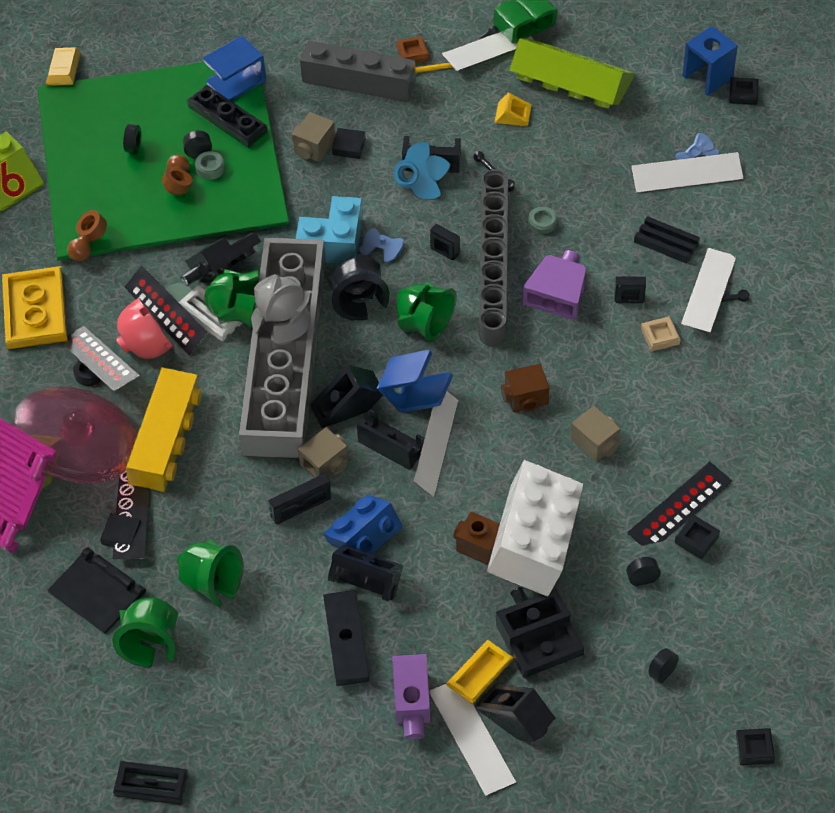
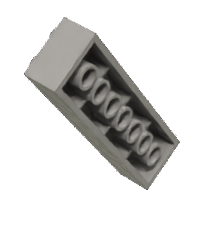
M264 238L259 282L276 274L279 277H287L296 281L303 291H310V298L306 305L310 314V325L301 337L285 343H275L274 325L285 323L288 320L266 322L264 319L259 332L255 334L254 329L252 330L239 431L242 456L299 458L298 448L306 443L326 263L324 240Z

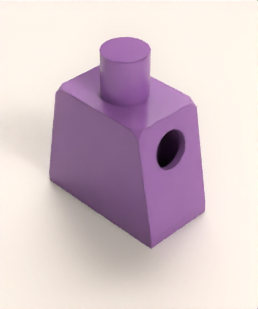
M567 250L564 252L562 259L551 255L545 256L523 287V305L576 321L586 281V267L579 264L581 260L580 255L574 251Z
M426 654L392 656L397 724H403L405 739H422L425 737L424 723L430 722Z

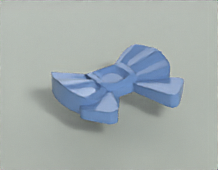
M698 133L694 144L685 152L676 153L675 159L696 158L702 155H719V150L713 149V142L708 136Z
M372 228L366 233L363 239V246L359 250L361 254L370 256L376 248L384 250V263L388 264L401 254L404 242L402 238L391 239L380 235L375 228Z

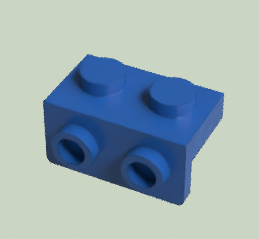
M368 494L359 499L355 506L343 517L336 519L323 535L328 543L340 548L342 545H346L373 554L402 528V523L390 502Z

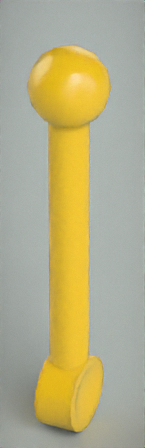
M450 63L415 67V73L454 67Z

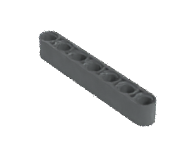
M497 169L487 171L482 177L479 337L483 344L492 347L499 346L505 341L507 325L508 177L505 172Z

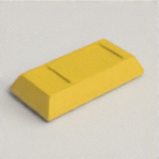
M76 47L55 48L45 84L48 86L73 85L81 51Z
M487 640L446 683V686L473 704L514 658Z

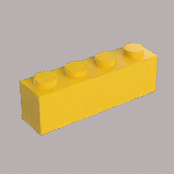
M161 368L126 467L128 485L165 492L168 481L174 480L177 470L176 457L177 455L182 456L185 448L186 439L183 437L185 430H191L194 420L192 410L194 405L199 406L202 397V388L198 387V375Z

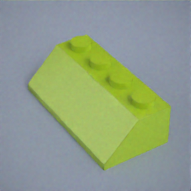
M519 38L509 70L518 73L517 79L530 83L533 82V79L543 82L542 87L558 91L560 87L569 90L568 96L580 100L587 96L594 99L593 104L608 109L610 104L619 105L636 74L537 40Z

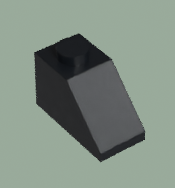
M347 365L315 398L310 406L321 428L329 427L366 413L378 402L383 394L377 389L379 381L372 370Z
M495 683L475 705L479 712L519 740L535 742L547 733L548 726L556 719L534 688Z

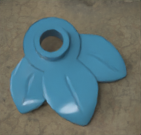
M428 142L416 143L408 149L405 159L398 162L395 166L394 178L400 186L411 188L417 197L435 199L441 196V191L436 181L446 175L450 168V163L440 156L430 155ZM406 168H410L413 171L411 179L406 178L404 175Z

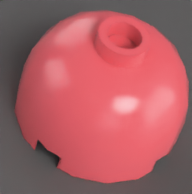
M139 298L121 312L117 321L120 337L116 340L126 354L132 351L138 358L153 359L173 348L170 340L163 334L161 327Z

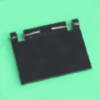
M87 547L47 591L106 634L120 619L119 610H127L133 602L140 599L146 593V588L138 585L132 594L128 592L135 585V580L100 555L95 556L92 562L88 563L87 561L92 558L94 551Z

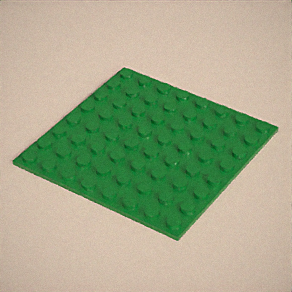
M204 62L74 81L73 85L37 86L57 261L71 259L67 252L68 245L72 240L79 238L80 235L76 231L77 223L81 216L90 210L97 211L107 221L104 235L89 243L91 246L90 256L289 225L262 84L232 101L267 125L268 132L249 148L188 107L187 100L207 85L208 78L216 74ZM127 124L139 125L141 127L142 139L137 153L124 151L123 138ZM201 130L209 134L212 143L211 151L219 153L224 159L225 170L219 178L206 180L197 174L196 159L190 158L185 154L182 144L184 136L189 132ZM179 154L188 159L190 164L188 174L192 177L193 181L186 194L173 195L166 191L161 179L167 169L169 158Z

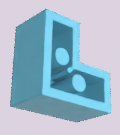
M332 196L329 219L299 217L296 239L324 240L326 263L340 264L349 258L357 256L363 220L361 198Z

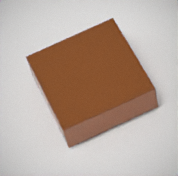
M423 36L396 41V48L400 58L415 60V63L429 61V53Z

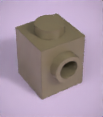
M309 112L302 123L296 125L292 132L291 138L294 143V152L304 159L310 158L319 162L334 142V121Z
M595 406L571 423L570 440L595 462H598L604 456L610 457L617 451L620 437L619 425L612 417L605 416Z
M325 427L298 448L299 464L313 478L324 473L327 478L332 474L337 475L345 469L348 463L347 442L341 435H334Z

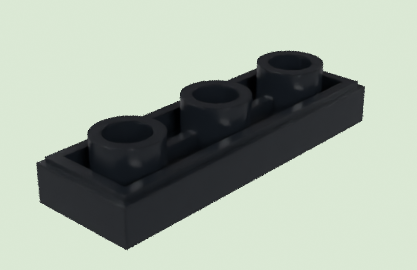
M205 85L187 100L190 109L247 148L268 132L266 124L208 85Z
M356 590L323 594L336 686L370 682ZM343 638H350V640H347V641H344V640H342V639H343Z

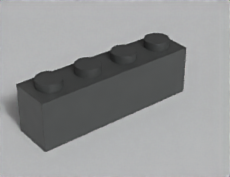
M309 40L300 59L301 76L304 83L409 102L416 83L415 60Z

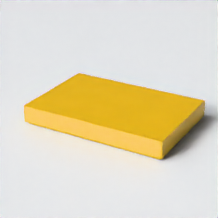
M61 266L2 274L7 349L68 341Z

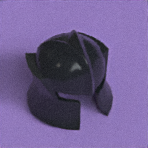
M358 253L357 256L340 263L333 275L327 276L328 284L333 290V308L342 318L352 321L368 320L365 302L355 303L351 300L373 299L374 294L378 302L387 308L390 295L389 289L384 280L381 279L380 264L373 258ZM362 292V294L354 295L353 293Z

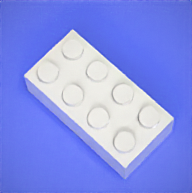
M524 460L509 490L487 572L548 597L563 570L583 483Z

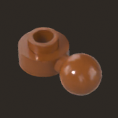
M173 155L169 158L167 169L161 179L166 191L173 195L186 194L193 181L192 177L188 174L190 168L189 161L183 155Z
M90 210L86 212L77 223L76 231L80 236L72 240L67 248L69 257L74 261H85L91 254L89 243L101 238L106 231L107 221L97 211Z

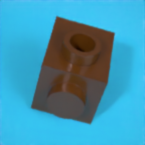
M541 363L505 371V384L501 385V393L504 402H510L513 412H530L539 406L549 404L550 387Z
M470 512L465 522L461 520L454 531L453 538L456 539V552L489 565L500 524Z

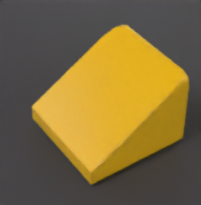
M508 92L498 102L494 123L527 127L532 104Z

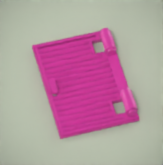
M0 418V546L13 554L19 545L15 541L19 530L26 528L47 478V475L43 473L47 462L54 461L57 451ZM37 453L31 466L30 464L34 457V454ZM8 521V524H7V526H6V528H5V531H4V533H2V532H3V529H4V527H5V524H6V522Z

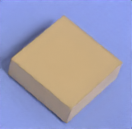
M670 316L641 323L642 333L651 352L680 345L679 335Z

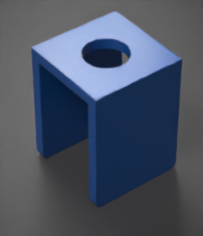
M709 27L686 43L682 76L686 78L708 63L705 94L707 96L729 82L731 77H734L738 45L715 27ZM714 41L718 43L720 47L719 49L712 51Z
M242 35L203 58L204 63L216 73L207 79V85L231 101L266 81L264 56Z
M430 350L390 357L377 389L399 412L431 408L442 404L453 375L450 372L423 377L432 356ZM402 387L400 393L394 390V388Z

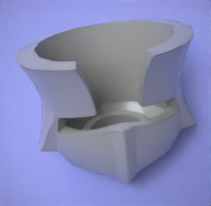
M276 274L263 279L254 287L256 307L251 321L255 334L260 331L264 319L266 322L288 320L285 323L274 325L275 343L295 340L308 330L310 314L306 305L310 298V291H303L296 281L287 277H279Z

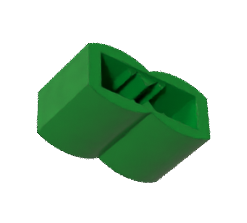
M508 0L500 3L494 9L493 24L511 43H517L519 38L527 39L533 34H538L554 26L558 9L549 0Z

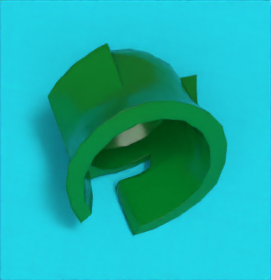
M224 269V273L218 275L211 285L205 289V305L218 318L219 324L239 321L252 328L251 317L256 306L254 287L259 283L258 270L241 274Z
M428 282L413 284L408 288L401 289L396 300L397 321L400 329L405 333H420L428 342H434L452 318L457 301L456 291L453 288H436Z
M209 539L207 543L198 542L190 545L177 557L179 581L189 590L208 597L215 605L220 607L221 601L217 599L214 593L213 584L214 577L217 575L219 580L215 587V592L228 598H235L241 584L244 569L242 554L236 546H219Z
M154 596L153 598H143L133 602L127 610H119L121 625L114 632L112 642L116 653L123 660L136 666L151 668L155 648L141 644L142 640L165 645L166 659L172 662L176 649L173 634L178 617V612L174 607ZM147 633H156L157 636L148 635Z

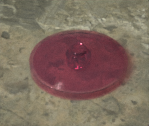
M50 387L29 394L18 405L12 422L13 426L57 451L54 461L47 462L44 468L45 472L64 480L80 483L104 482L123 474L126 471L137 438V432L133 423L118 406L100 395L72 387ZM37 453L34 454V457H33L31 463H33L34 458H35V456H36Z

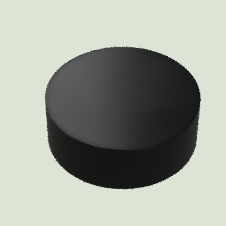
M127 124L123 138L125 152L137 153L139 151L142 139V131L139 125Z
M191 131L183 138L184 152L190 158L197 159L200 154L212 150L211 138L204 131Z
M80 360L75 363L73 372L79 384L93 386L101 381Z
M651 557L638 558L632 561L626 569L628 579L634 586L654 583L661 575L657 561Z
M668 648L662 649L657 653L649 666V676L657 682L663 683L675 670L679 656Z

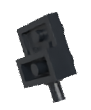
M256 232L236 241L232 245L229 244L226 237H223L185 260L190 271L182 275L181 279L187 287L204 277H207L210 281L216 276L223 274L224 269L229 270L239 261H243L254 254L256 251L253 247L262 241Z
M518 587L517 590L515 588L510 592V595L516 604L496 612V626L523 678L584 655V647L570 623L571 615L557 589L552 590L548 597L541 594L528 599L522 587Z

